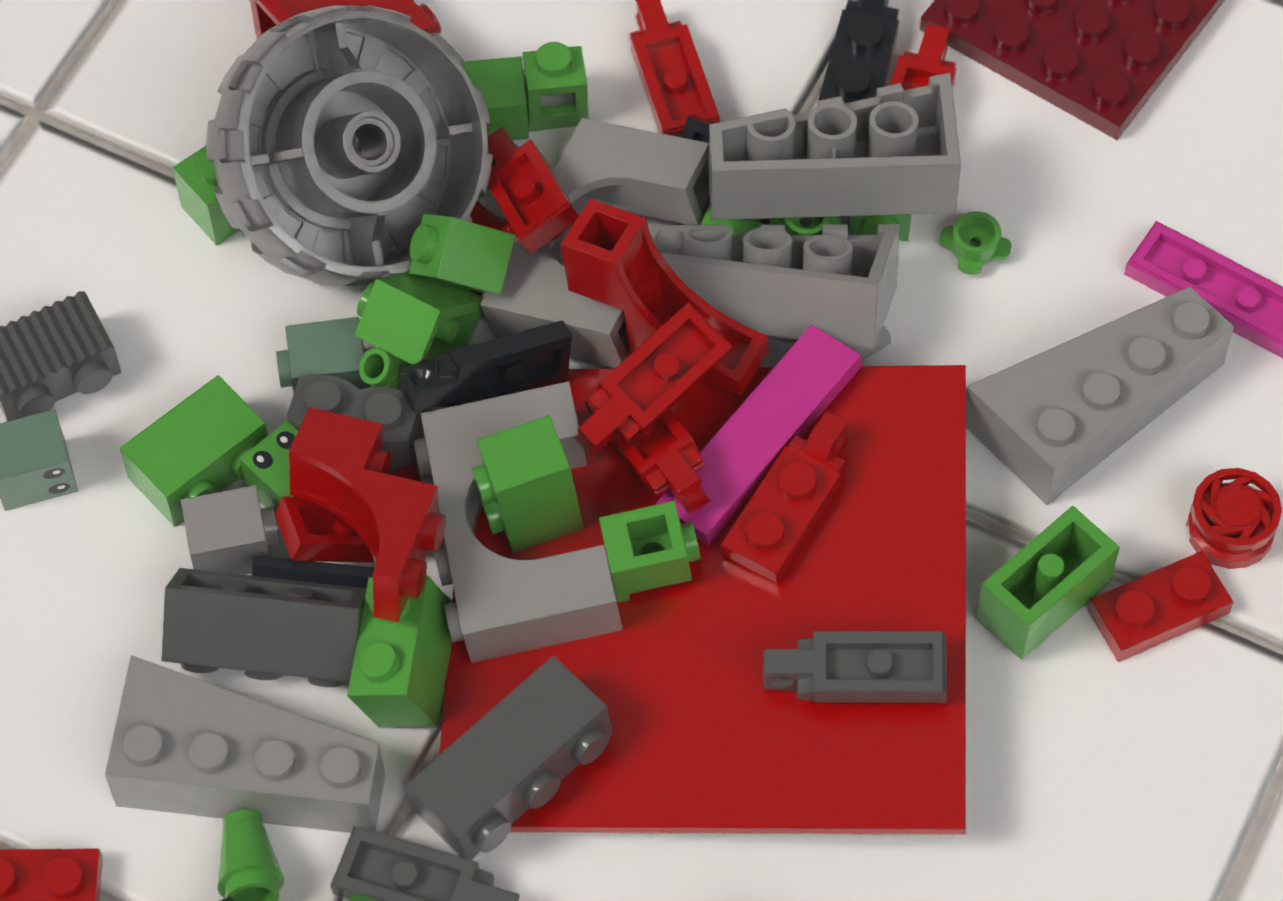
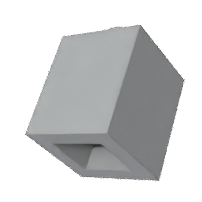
M256 485L180 499L190 558L195 570L241 575L251 574L253 557H270L268 546L280 544L274 507L261 509Z

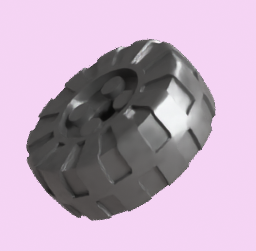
M334 5L300 13L264 32L244 54L238 56L217 90L222 95L215 119L208 121L206 138L207 161H213L218 184L214 190L215 196L231 227L242 230L252 241V251L269 264L287 274L299 276L320 285L367 287L372 282H375L376 278L409 273L412 262L410 243L415 230L421 225L423 214L454 217L472 223L473 219L470 217L476 201L478 198L486 195L493 155L488 153L487 127L491 126V121L481 88L474 87L461 66L464 59L454 47L438 33L428 34L410 23L411 16L371 5ZM354 134L357 136L356 144L359 152L361 153L360 156L355 152L353 147Z

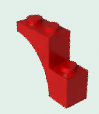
M590 198L560 244L568 290L624 311L630 354L689 302L733 346L731 353L700 382L742 397L769 352L768 335L755 331L726 316L690 289L675 274L660 254L652 239L646 218Z
M309 407L289 449L290 495L310 501L331 511L359 534L370 550L376 564L373 571V617L398 623L408 598L417 600L421 594L427 571V562L424 561L427 552L437 553L443 540L446 515L437 513L438 486L389 474L391 453L383 451L382 423Z

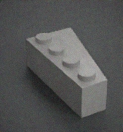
M950 73L929 77L928 86L905 91L901 83L877 88L876 97L844 104L842 97L839 96L818 101V106L808 112L792 115L784 108L709 125L708 174L711 220L956 213L961 160Z
M847 224L822 225V235H790L785 231V225H761V228L751 230L743 236H732V230L728 225H648L656 247L675 274L703 300L733 320L783 342H796L812 324L852 350L876 348L897 288L900 224H878L877 235H848Z
M1191 287L1185 288L968 385L966 388V428L1036 496L1048 505L1224 365L1234 326Z
M131 655L105 777L117 807L223 819L233 811L251 809L259 812L262 816V822L267 824L351 833L354 826L376 831L385 771L380 744Z

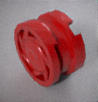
M1242 468L1220 469L1206 476L1196 488L1186 524L1189 529L1190 544L1196 553L1203 551L1212 565L1227 569L1246 568L1261 561L1271 549L1279 525L1282 507L1278 493L1268 480L1256 472ZM1236 479L1230 483H1222L1223 480ZM1252 483L1261 490L1254 489L1248 486V484Z

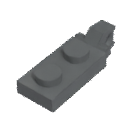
M814 631V638L798 640L797 649H764V689L797 691V699L814 700V702L946 703V633H943V631Z
M354 826L330 885L334 895L350 899L354 893L380 901H519L520 898L517 893L492 886L495 880L494 875L481 870L477 861L359 826Z

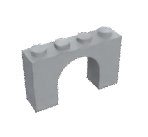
M581 118L570 140L565 141L562 145L558 162L553 169L555 176L578 215H580L591 198L636 215L686 225H700L710 205L709 143ZM572 226L567 228L560 237L546 243L531 255L515 235L501 295L483 292V300L480 304L495 338L563 320L572 333L570 358L616 368L630 355L624 311L568 290L560 244Z
M569 381L421 413L425 438L414 440L417 461L421 476L432 475L434 485L438 486L437 513L446 515L445 546L439 548L438 552L435 553L441 584L442 586L453 584L456 602L445 604V612L452 642L464 640L471 663L623 630L604 545L541 559L515 560L490 551L474 536L476 522L483 509L480 500L481 496L472 472L473 467L483 464L477 439L550 415L570 469L587 465L584 448L575 440V437L579 434L577 431L579 424Z

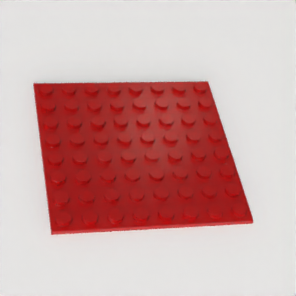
M966 365L862 366L801 437L808 440L811 431L825 412L848 422L846 428L848 441L838 457L846 460V467L841 474V486L779 582L775 583L721 555V543L752 498L751 496L709 546L697 539L701 560L689 562L691 581L629 594L630 600L617 601L623 630L471 663L464 640L452 642L445 681L439 755L554 655L607 706L613 734L610 736L607 747L597 759L587 765L579 764L561 780L556 794L540 808L533 809L530 807L511 824L510 832L966 835ZM759 367L742 397L699 382L670 409L694 439L699 452L703 450L774 367ZM615 368L569 369L566 382L569 381L579 427L591 417L585 401L597 392L598 384ZM610 441L593 457L584 449L587 465L571 469L584 529L512 554L504 531L492 535L484 510L482 509L476 522L474 536L490 551L515 560H535L600 545L605 546L599 517L657 505V501L666 491L656 496L651 488L647 489ZM454 588L452 593V603L456 602ZM814 631H943V633H946V703H841L797 699V691L764 689L763 652L764 649H797L798 640L814 638Z

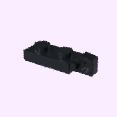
M848 0L846 9L842 10L818 101L841 96L844 104L876 97L877 88L885 87L899 30V9L887 7L889 0H862V2Z
M561 320L450 351L449 354L443 353L435 358V362L425 359L401 369L399 389L411 405V409L414 412H418L435 406L453 407L563 383L568 379L572 333L564 321Z

